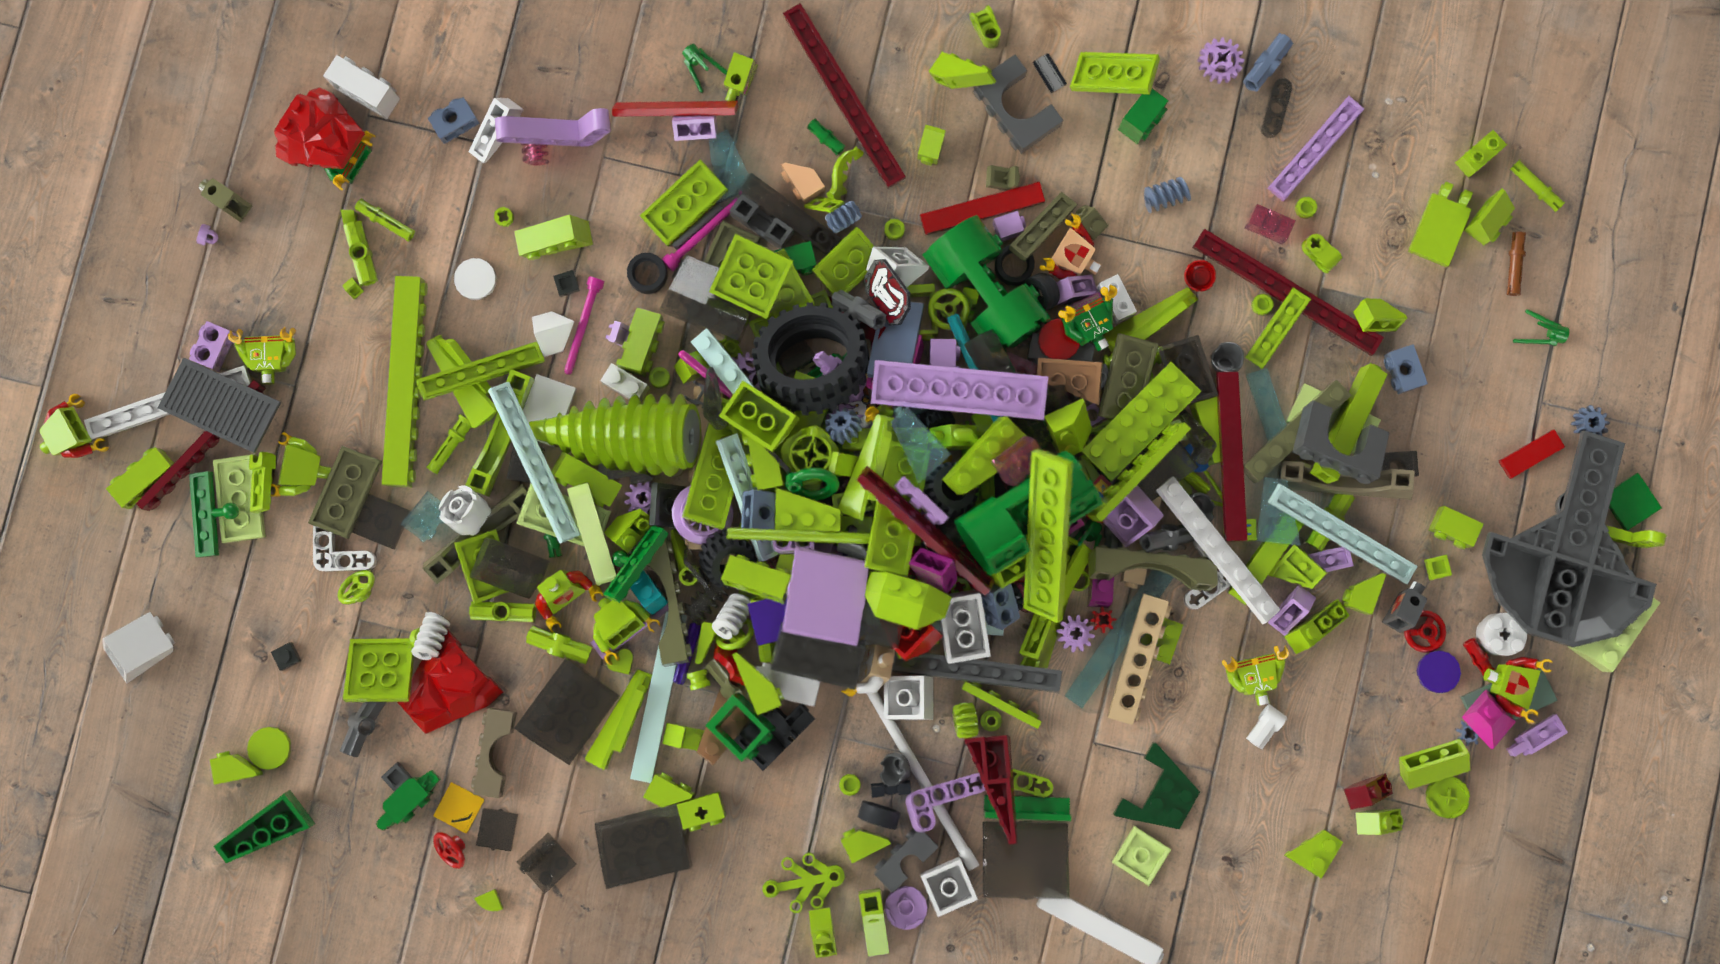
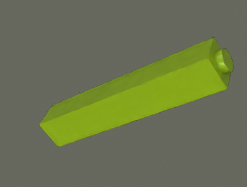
M1370 363L1359 369L1349 390L1351 396L1343 403L1328 434L1333 447L1344 455L1350 456L1388 375L1376 364ZM1315 462L1310 472L1327 484L1337 481L1341 475L1338 471L1324 468L1317 462Z

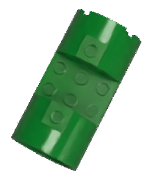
M975 215L942 235L922 256L946 289L957 286L967 279L972 282L989 307L970 324L994 358H998L1007 352L1005 348H1015L1031 337L1032 333L1040 330L1042 322L1046 324L1051 318L1037 299L1040 295L1033 285L1029 287L1025 283L1007 293L1002 284L994 281L997 277L987 265L1003 251L1000 247L1003 243L997 234L992 236L979 216Z
M1064 450L1055 456L1073 462L1069 525L1103 504L1098 489L1081 470L1083 467L1069 452ZM1031 471L1027 473L1026 481L998 499L990 497L955 520V526L965 546L988 575H995L1031 551L1027 543Z

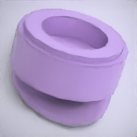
M201 225L196 240L198 244L205 246L206 243L214 244L218 241L217 233L210 230L211 226Z

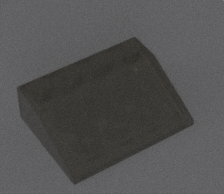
M687 255L666 293L660 307L661 311L703 330L707 328L715 335L740 344L753 312L710 293L709 290L719 268Z
M565 658L514 729L570 765L620 695L569 658Z
M678 803L595 823L600 864L606 889L690 869L693 866L685 830H683L677 808Z

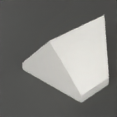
M553 311L532 317L534 335L543 356L547 357L564 352L574 321Z

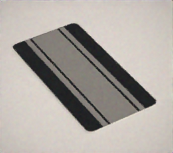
M1048 53L1033 61V65L1050 93L1067 84Z

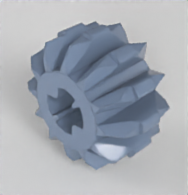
M849 201L827 214L825 219L833 233H838L860 220L862 215L854 201Z
M1589 405L1587 408H1580L1578 410L1579 413L1573 415L1576 421L1570 424L1576 426L1577 429L1573 432L1575 434H1581L1585 430L1602 436V433L1605 434L1609 431L1605 426L1609 425L1610 422L1605 421L1604 418L1608 414H1601L1600 407L1594 409L1592 405Z
M846 407L842 411L836 409L835 414L829 413L830 419L825 421L827 426L825 429L832 441H838L842 445L846 440L851 443V438H858L857 432L862 431L860 417L857 416L853 409L849 411Z

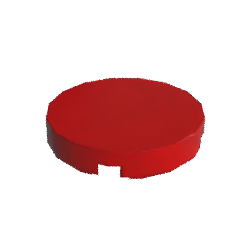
M1061 319L1049 321L1039 333V348L1049 359L1068 360L1076 354L1080 347L1079 343L1066 336Z

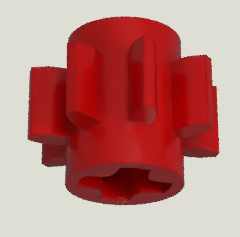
M1100 607V613L1092 611L1094 618L1090 619L1089 622L1094 623L1093 630L1101 628V633L1103 634L1106 627L1111 630L1114 629L1111 623L1116 621V618L1111 617L1112 610L1104 612V607ZM1106 616L1105 622L1107 624L1100 625L1098 617Z

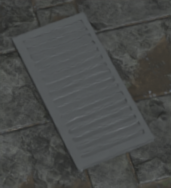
M183 358L158 409L250 452L256 453L281 402Z

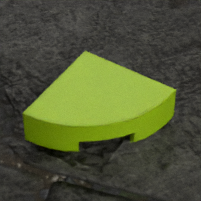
M496 889L474 898L477 904L485 910L500 911L504 909Z

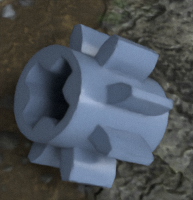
M1460 721L1462 727L1455 728L1461 734L1457 739H1465L1466 746H1469L1470 742L1473 741L1478 745V735L1473 731L1472 737L1464 736L1466 728L1473 729L1468 724Z

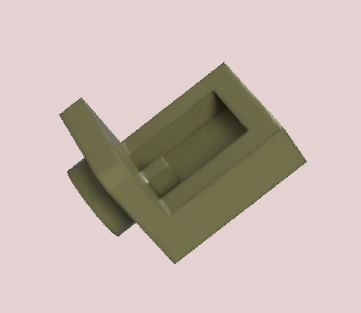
M994 165L987 166L986 187L1006 191L1018 187L1020 181L1018 166L1011 168Z
M1084 205L1075 212L1076 215L1080 216L1081 223L1088 231L1092 240H1095L1109 226L1093 207Z

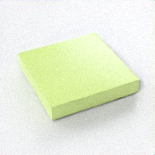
M1133 826L1112 863L1150 886L1172 849L1136 826Z

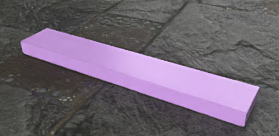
M1348 96L1267 189L1283 202L1361 114L1364 108Z

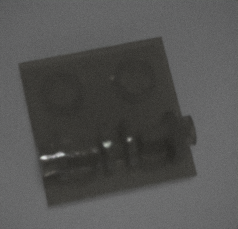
M549 832L517 861L520 866L519 870L523 874L526 873L544 894L577 865Z

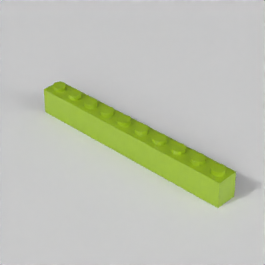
M395 276L382 485L391 487H412V482L416 480V471L413 470V464L417 460V449L414 448L415 441L418 440L419 435L418 428H416V420H419L420 417L417 401L421 397L416 379L422 378L423 372L422 366H420V357L424 355L421 338L425 335V325L422 323L423 316L426 315L424 296L428 292L427 283L421 277Z

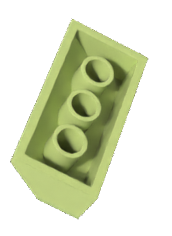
M1653 598L1651 607L1637 617L1634 623L1623 630L1621 635L1568 648L1602 672H1613L1660 602Z

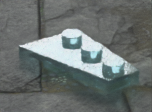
M725 130L717 134L716 138L709 139L713 173L729 190L716 202V204H720L754 187V184L729 131Z
M908 407L903 409L891 421L898 440L906 453L907 460L916 475V480L920 484L951 454Z
M1264 477L1257 541L1300 545L1295 518L1268 503L1278 484L1288 488L1287 480Z

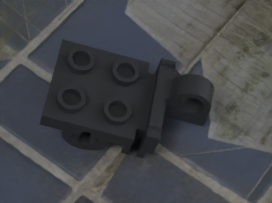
M799 704L788 716L778 707L762 713L776 728L771 733L773 735L772 739L765 745L762 743L758 748L759 753L752 759L762 771L816 719L804 704ZM752 721L734 741L745 751L762 730Z

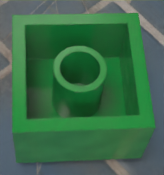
M1152 88L1150 94H1142L1124 116L1118 130L1136 144L1141 139L1145 141L1155 127L1154 123L1158 125L1165 116L1164 114L1168 110L1166 105L1169 100Z

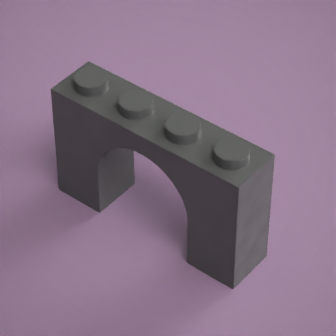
M1015 54L991 70V74L996 80L995 84L973 87L975 97L979 101L982 100L984 102L988 115L991 118L995 117L999 130L1003 134L1006 133L1008 135L1012 148L1015 151L1019 150L1021 154L1062 126L1064 120L1052 104L1028 119L1014 118L1005 111L1002 105V95L1007 89L1025 78L1027 73L1026 68Z
M1314 400L1303 407L1293 453L1300 455L1305 460L1317 462L1324 468L1334 469L1341 475L1353 477L1363 484H1370L1380 478L1390 432L1369 425L1361 430L1354 455H1344L1333 447L1328 437V427L1333 408Z

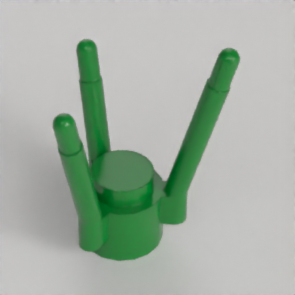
M694 43L688 45L683 50L682 55L686 58L683 62L688 67L700 93H703V89L692 64L694 66L700 64L708 71L709 67L703 61L704 57L722 73L727 75L728 71L707 55L702 48L698 49Z
M1527 309L1525 313L1540 320L1537 324L1548 329L1547 337L1550 339H1513V343L1550 344L1556 346L1558 342L1564 344L1567 341L1570 329Z
M1090 519L1084 527H1081L1073 539L1078 541V546H1081L1085 540L1088 542L1094 540L1095 548L1099 546L1103 537L1100 534L1102 525Z

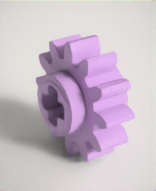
M638 480L637 487L630 484L631 493L625 492V495L630 497V499L624 503L632 505L628 510L629 512L642 509L649 515L651 483L647 480L645 485H643ZM643 493H646L645 496L648 498V501H644L641 504L638 498L640 495L643 496Z
M1080 615L1075 617V621H1073L1071 616H1067V624L1063 621L1060 622L1063 630H1056L1057 633L1062 634V637L1058 638L1057 641L1065 642L1063 649L1071 646V652H1075L1076 647H1078L1083 652L1084 644L1091 646L1088 638L1095 637L1093 634H1089V630H1092L1094 627L1086 626L1088 619H1084L1081 622ZM1078 628L1077 632H1080L1081 635L1074 640L1070 632Z

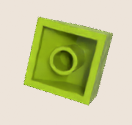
M1501 188L1489 197L1464 230L1482 245L1490 241L1493 243L1501 234L1499 229L1502 225L1506 226L1513 218L1511 213L1515 207L1506 191Z
M1083 398L1044 416L1052 445L1057 453L1065 450L1074 456L1082 452L1092 431V426Z

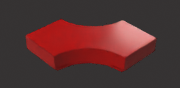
M715 644L713 658L727 669L731 681L745 686L732 655L738 653V650H724Z

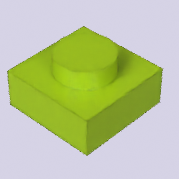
M1447 555L1424 560L1429 580L1452 575Z

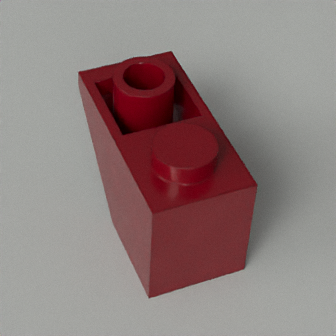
M1386 773L1354 783L1344 789L1351 810L1373 806L1393 794L1392 785Z

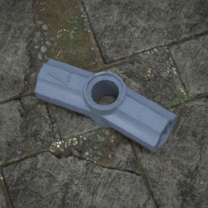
M1279 33L1268 49L1263 51L1255 62L1253 69L1250 70L1243 81L1247 89L1257 92L1266 79L1272 76L1280 65L1282 58L1293 45L1291 38Z

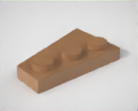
M1038 358L1037 376H1047V384L1099 405L1103 362Z
M720 689L709 720L728 700L722 696ZM737 707L720 727L734 740L750 718L745 716ZM706 727L697 753L714 766L727 747Z

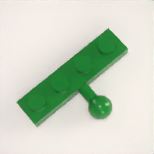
M213 472L189 474L195 558L218 556L216 517L224 516L227 519H235L239 515V507L235 503H226L223 508L215 509Z
M651 526L630 557L623 550L615 551L612 555V562L615 566L622 568L603 595L612 601L620 603L627 596L634 582L639 579L646 565L651 562L658 548L663 545L669 533L663 528Z

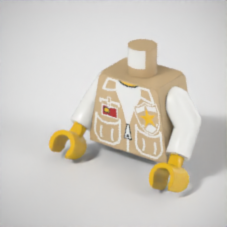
M865 634L861 637L859 641L865 642L866 647L861 662L858 683L855 687L844 685L848 688L841 692L849 697L854 696L856 692L858 694L875 693L890 679L895 650L889 648L890 646L884 638L871 635L866 636Z

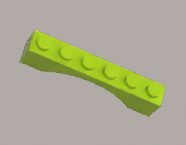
M511 369L506 382L510 383L523 410L534 379L531 376ZM498 412L485 446L472 467L465 485L474 492L490 497L511 443V438Z

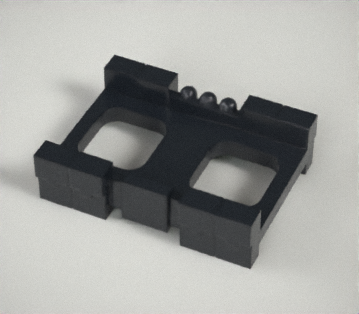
M910 780L903 784H898V786H887L883 782L871 783L872 798L885 797V794H911Z

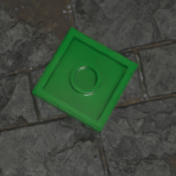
M1639 473L1633 474L1614 487L1609 509L1623 530L1626 531L1662 509Z

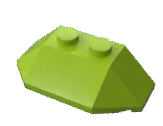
M869 572L865 597L877 618L918 630L944 619L947 615L952 597L931 585L889 572Z

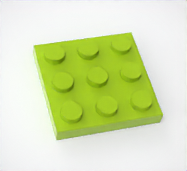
M735 234L709 292L767 319L793 260Z
M410 638L350 639L343 700L345 702L410 701L414 655L411 652L413 646L410 643Z

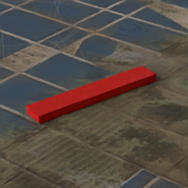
M738 101L616 102L612 108V116L735 115L739 106Z
M1040 182L926 212L920 214V219L925 235L951 229L975 215L984 220L1045 203V198Z

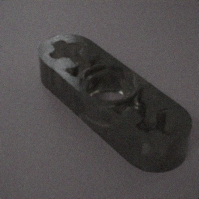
M1286 78L1278 79L1271 89L1261 126V132L1267 138L1276 137L1282 129L1292 92V84ZM1282 84L1285 91L1282 93L1281 98H1277L1280 89L1277 87ZM1273 103L1280 104L1282 112L1274 113L1271 105ZM1272 118H1274L1276 120L1274 122L1273 127L1276 129H1274L1273 132H1270L1269 127L1266 126H1269L1272 122Z

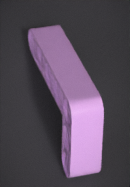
M604 108L593 109L579 120L512 116L495 118L496 140L503 143L585 147L595 144L611 132L609 110Z

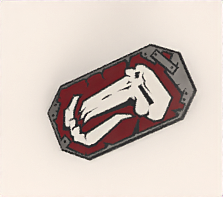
M886 259L874 260L864 277L865 292L877 309L887 315L886 322L889 326L901 325L911 309L910 291Z

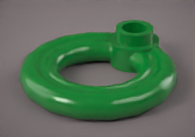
M822 468L802 469L796 473L786 475V487L791 493L814 501L825 500L833 496L839 489L840 482L837 476ZM808 479H820L827 484L825 488L820 490H808L802 487L803 481Z

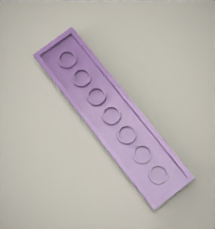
M875 360L871 403L1044 420L1048 377Z

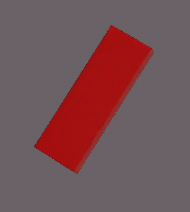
M1555 429L1498 462L1508 478L1511 479L1565 448V445Z

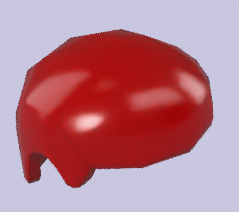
M1195 260L1188 264L1184 271V279L1192 290L1197 292L1207 291L1216 281V270L1206 260Z

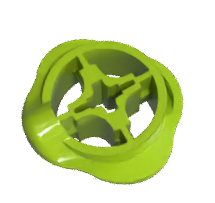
M810 425L800 429L784 442L781 449V458L791 473L800 471L794 464L792 455L805 460V469L812 468L813 463L816 461H826L827 464L823 469L829 471L833 451L839 452V449L826 430L817 425ZM810 438L809 446L806 449H794L799 441ZM817 439L825 444L829 455H824L816 450ZM813 444V453L817 457L812 458L810 466H808V458L804 454L809 453ZM808 479L803 481V485H813L821 480Z

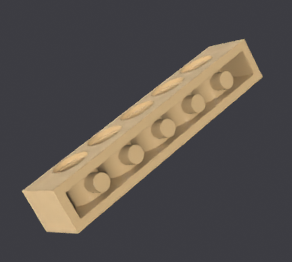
M1145 593L1142 594L1107 714L1108 718L1133 725L1134 720H1139L1141 708H1138L1140 700H1144L1147 693V688L1144 687L1146 679H1151L1153 667H1150L1152 659H1156L1159 652V647L1156 646L1158 638H1163L1165 626H1162L1164 618H1168L1171 611L1168 600ZM1152 612L1158 615L1157 622L1154 624L1147 623L1146 616ZM1144 633H1149L1152 636V641L1147 645L1140 642V637ZM1137 654H1144L1146 661L1142 665H1137L1134 662V657ZM1133 674L1138 675L1140 682L1137 685L1129 684V676ZM1125 695L1134 697L1132 705L1126 706L1122 703Z

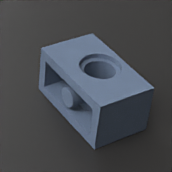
M464 97L452 100L447 107L433 111L431 116L428 117L435 132L444 144L480 124ZM456 115V121L449 123V118Z
M1414 344L1384 355L1385 368L1390 371L1392 376L1391 385L1395 391L1397 390L1398 394L1428 384ZM1401 365L1407 368V375L1401 373Z
M759 490L743 492L741 528L775 530V492Z

